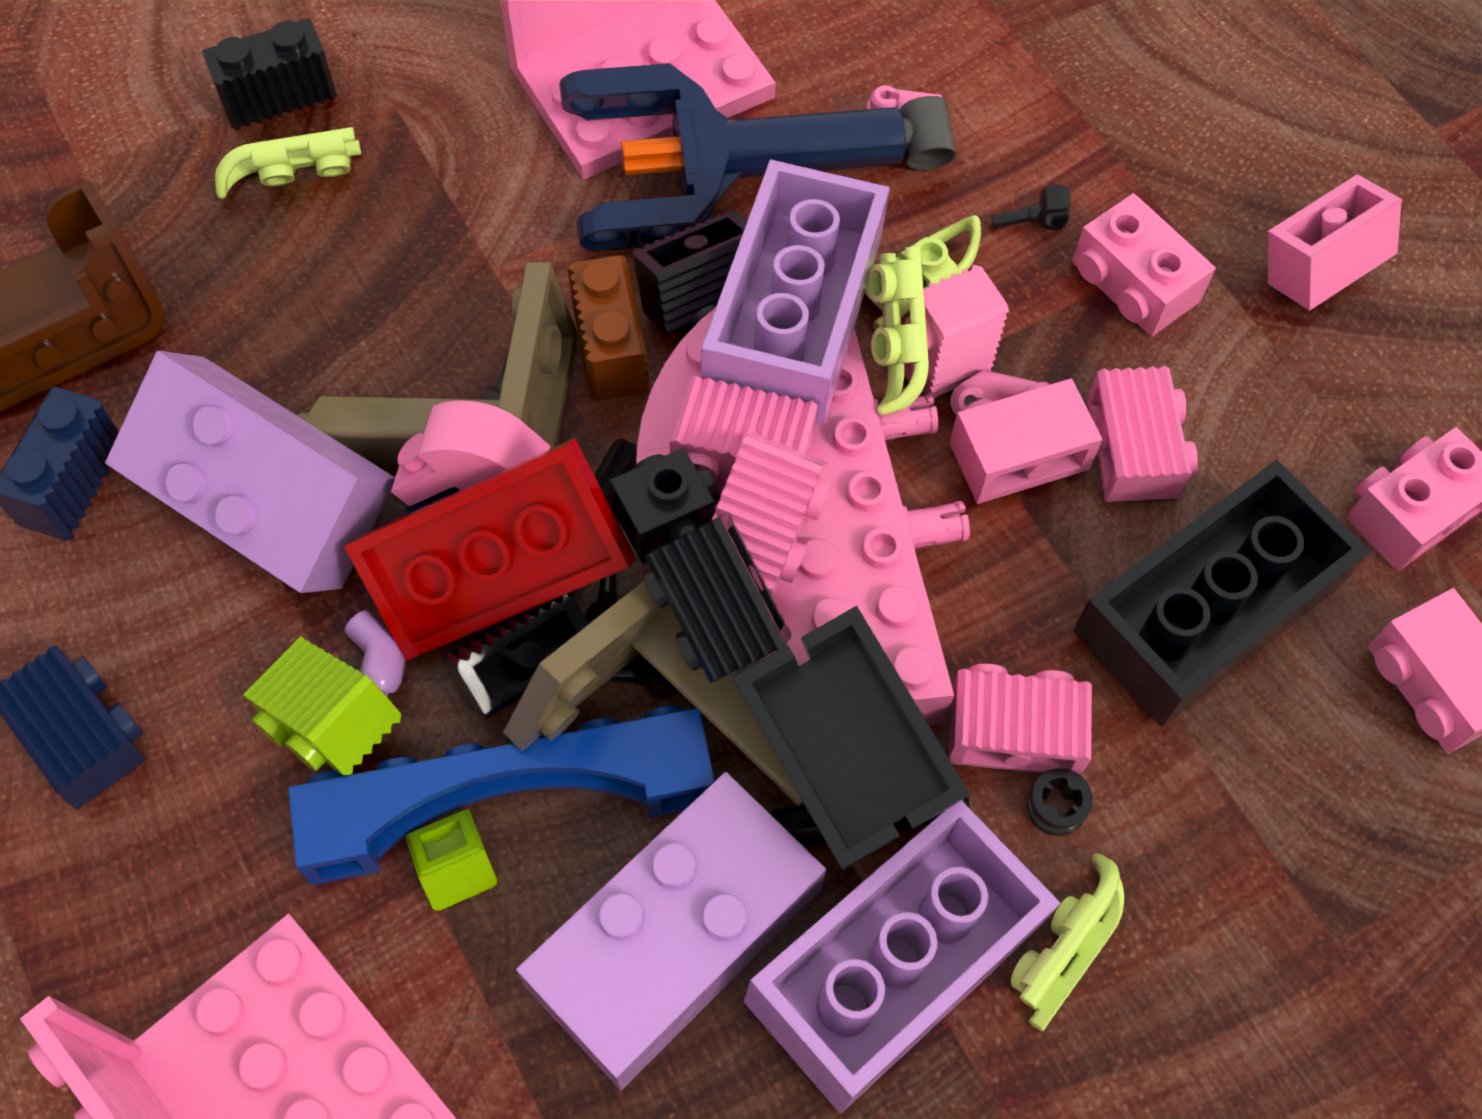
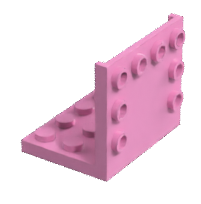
M500 0L510 68L583 180L622 164L621 141L674 137L672 128L673 114L587 121L563 110L559 83L567 74L588 69L670 63L700 85L716 110L727 118L775 98L776 82L715 0Z
M289 913L135 1041L50 996L46 997L20 1018L37 1042L27 1050L35 1067L56 1088H61L67 1083L83 1105L82 1108L74 1113V1119H457Z

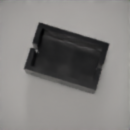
M857 605L801 637L804 650L810 659L801 666H798L794 654L787 645L732 677L842 870L899 838L900 835L894 827V823L904 818L909 829L913 830L970 795Z

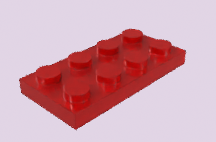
M575 438L358 536L343 546L406 661L627 569L636 560Z

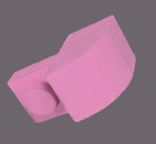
M466 400L439 403L432 407L424 434L414 435L400 450L397 458L399 468L391 492L408 506H411L454 486L462 490L548 451L551 446L519 418L496 406Z

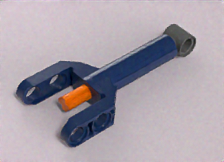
M670 63L580 70L567 74L559 83L563 110L587 121L673 114L672 128L674 137L621 141L622 166L625 176L678 171L682 196L604 202L593 210L583 213L576 221L579 244L581 247L592 251L643 248L645 244L653 245L655 240H664L665 236H674L676 231L684 232L686 227H695L696 223H705L706 219H710L713 215L718 201L738 178L764 176L770 159L818 171L899 165L903 160L904 154L906 155L907 166L911 169L932 170L943 167L956 158V147L948 103L939 96L918 97L903 104L900 109L892 107L730 120L716 110L700 85Z

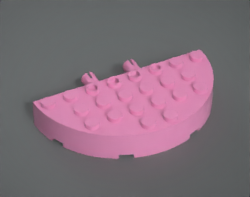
M716 307L704 316L680 341L656 379L642 415L637 442L636 464L652 455L662 454L666 456L670 454V439L690 376L697 374L701 377V347ZM853 329L824 426L815 425L814 438L809 455L827 462L822 478L833 482V485L818 521L805 517L796 541L807 545V550L793 583L791 584L781 579L778 587L772 594V598L777 603L778 609L790 629L792 636L787 645L794 654L798 666L810 660L804 650L801 637L857 605L928 725L944 724L954 698V692L915 549L956 541H968L970 536L968 515L960 516V513H965L966 510L962 501L908 511L907 507L902 505L885 440L937 433L936 406L930 407L934 405V398L931 394L918 397L910 406L901 411L887 415L878 414L876 409L880 403L878 404V400L873 398L856 332ZM718 479L715 484L721 498L726 481ZM768 656L763 657V658H760V659L757 660L755 663H758V662L762 661L763 659L767 658Z

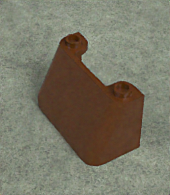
M90 180L62 192L53 198L47 208L46 221L58 245L0 271V412L148 342L158 334L163 326L164 312L162 305L119 226Z

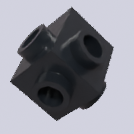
M684 448L666 456L662 454L649 456L637 463L631 471L610 480L614 513L642 564L647 563L644 556L654 549L711 521L714 516V505H717L720 501L718 489L709 471L705 467L696 470Z

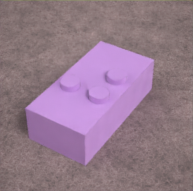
M770 159L701 347L702 379L710 377L715 382L723 380L728 385L736 383L741 388L749 386L753 390L762 389L765 393L775 392L778 396L786 394L791 399L799 397L804 402L812 400L818 405L816 424L824 426L867 287V274L870 267L874 264L882 238L890 187Z
M164 351L156 352L105 461V464L299 593L343 588L354 566L343 546L354 538L372 530L395 480V477L205 357Z
M725 772L531 954L516 971L525 988L617 1088L622 1091L822 890L826 868Z
M960 801L940 814L750 980L744 1003L835 1109L842 1114L1044 924L1059 906L1060 902L964 802Z

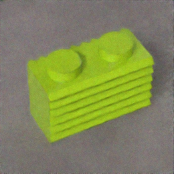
M301 636L243 694L246 700L258 711L251 719L256 728L277 746L282 747L285 744L298 759L315 772L326 763L342 775H351L353 765L362 764L363 755L372 754L373 744L381 743L382 734L391 733L392 724L400 723L401 720L399 710L366 674L363 675L359 670L356 671L351 665L348 666L344 661L341 662L337 657L334 658L330 653H326L322 648H318L315 644L313 645Z

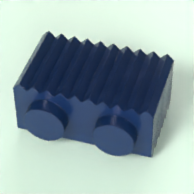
M58 387L50 388L0 472V506L5 508L4 511L10 514L8 517L12 518L15 524L65 541L74 538L72 530L81 527L78 519L86 517L84 509L92 506L90 498L98 496L95 488L103 486L101 478L109 475L107 468L110 466L105 464V461L119 433L118 428L100 400Z
M52 646L48 648L46 654L37 655L34 662L25 663L22 670L14 671L9 679L0 681V715L57 794L78 810L147 760L134 743L144 733L120 703H117L110 709L105 705L98 694L106 689L108 685L84 655L72 662L58 646Z

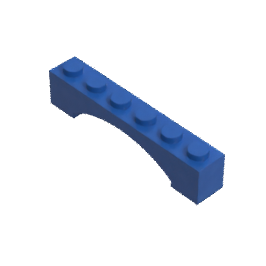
M670 705L655 708L647 712L642 719L618 723L617 720L611 718L595 719L582 724L578 731L560 734L552 741H549L542 735L524 751H521L513 742L512 744L487 749L482 745L467 744L446 751L445 757L418 762L414 758L400 757L381 762L377 766V770L353 775H342L338 771H326L315 774L309 778V783L288 787L296 868L312 886L381 872L379 858L404 839L408 833L461 807L485 799L523 791L581 789L604 792L647 805L649 818L683 812L715 782L700 711L697 708L683 710L680 706Z

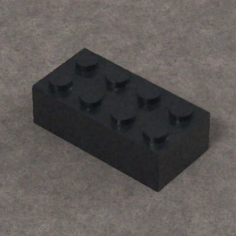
M1276 459L1091 597L1073 632L1162 728L1341 587L1371 550Z

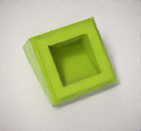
M469 808L405 835L418 878L432 909L435 911L448 908L497 885L496 875Z

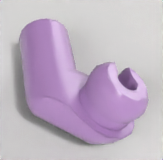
M361 611L351 618L344 632L365 653L360 669L363 675L366 674L373 680L388 698V694L396 692L402 683L406 660L392 634L369 611Z

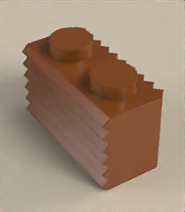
M616 255L573 262L568 267L569 283L590 397L596 401L645 393L650 389L648 384L647 352L626 257Z

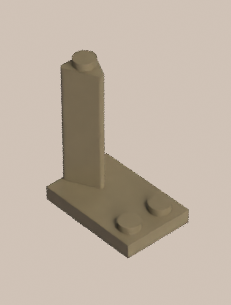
M527 262L522 287L514 289L512 315L515 323L499 400L320 396L310 412H300L297 416L371 463L381 465H399L397 458L400 450L414 435L424 434L432 407L439 403L457 400L476 401L503 409L524 422L551 446L550 449L558 446L578 333L551 262Z
M645 581L539 663L503 731L521 751H524L542 735L549 741H552L577 717L579 710L576 707L641 654L797 806L803 802L732 677L756 663L748 664L742 669L736 670L712 683L709 682L703 668L693 671L685 662L677 645L676 634L682 631V628L670 606L661 609L655 603L646 587Z

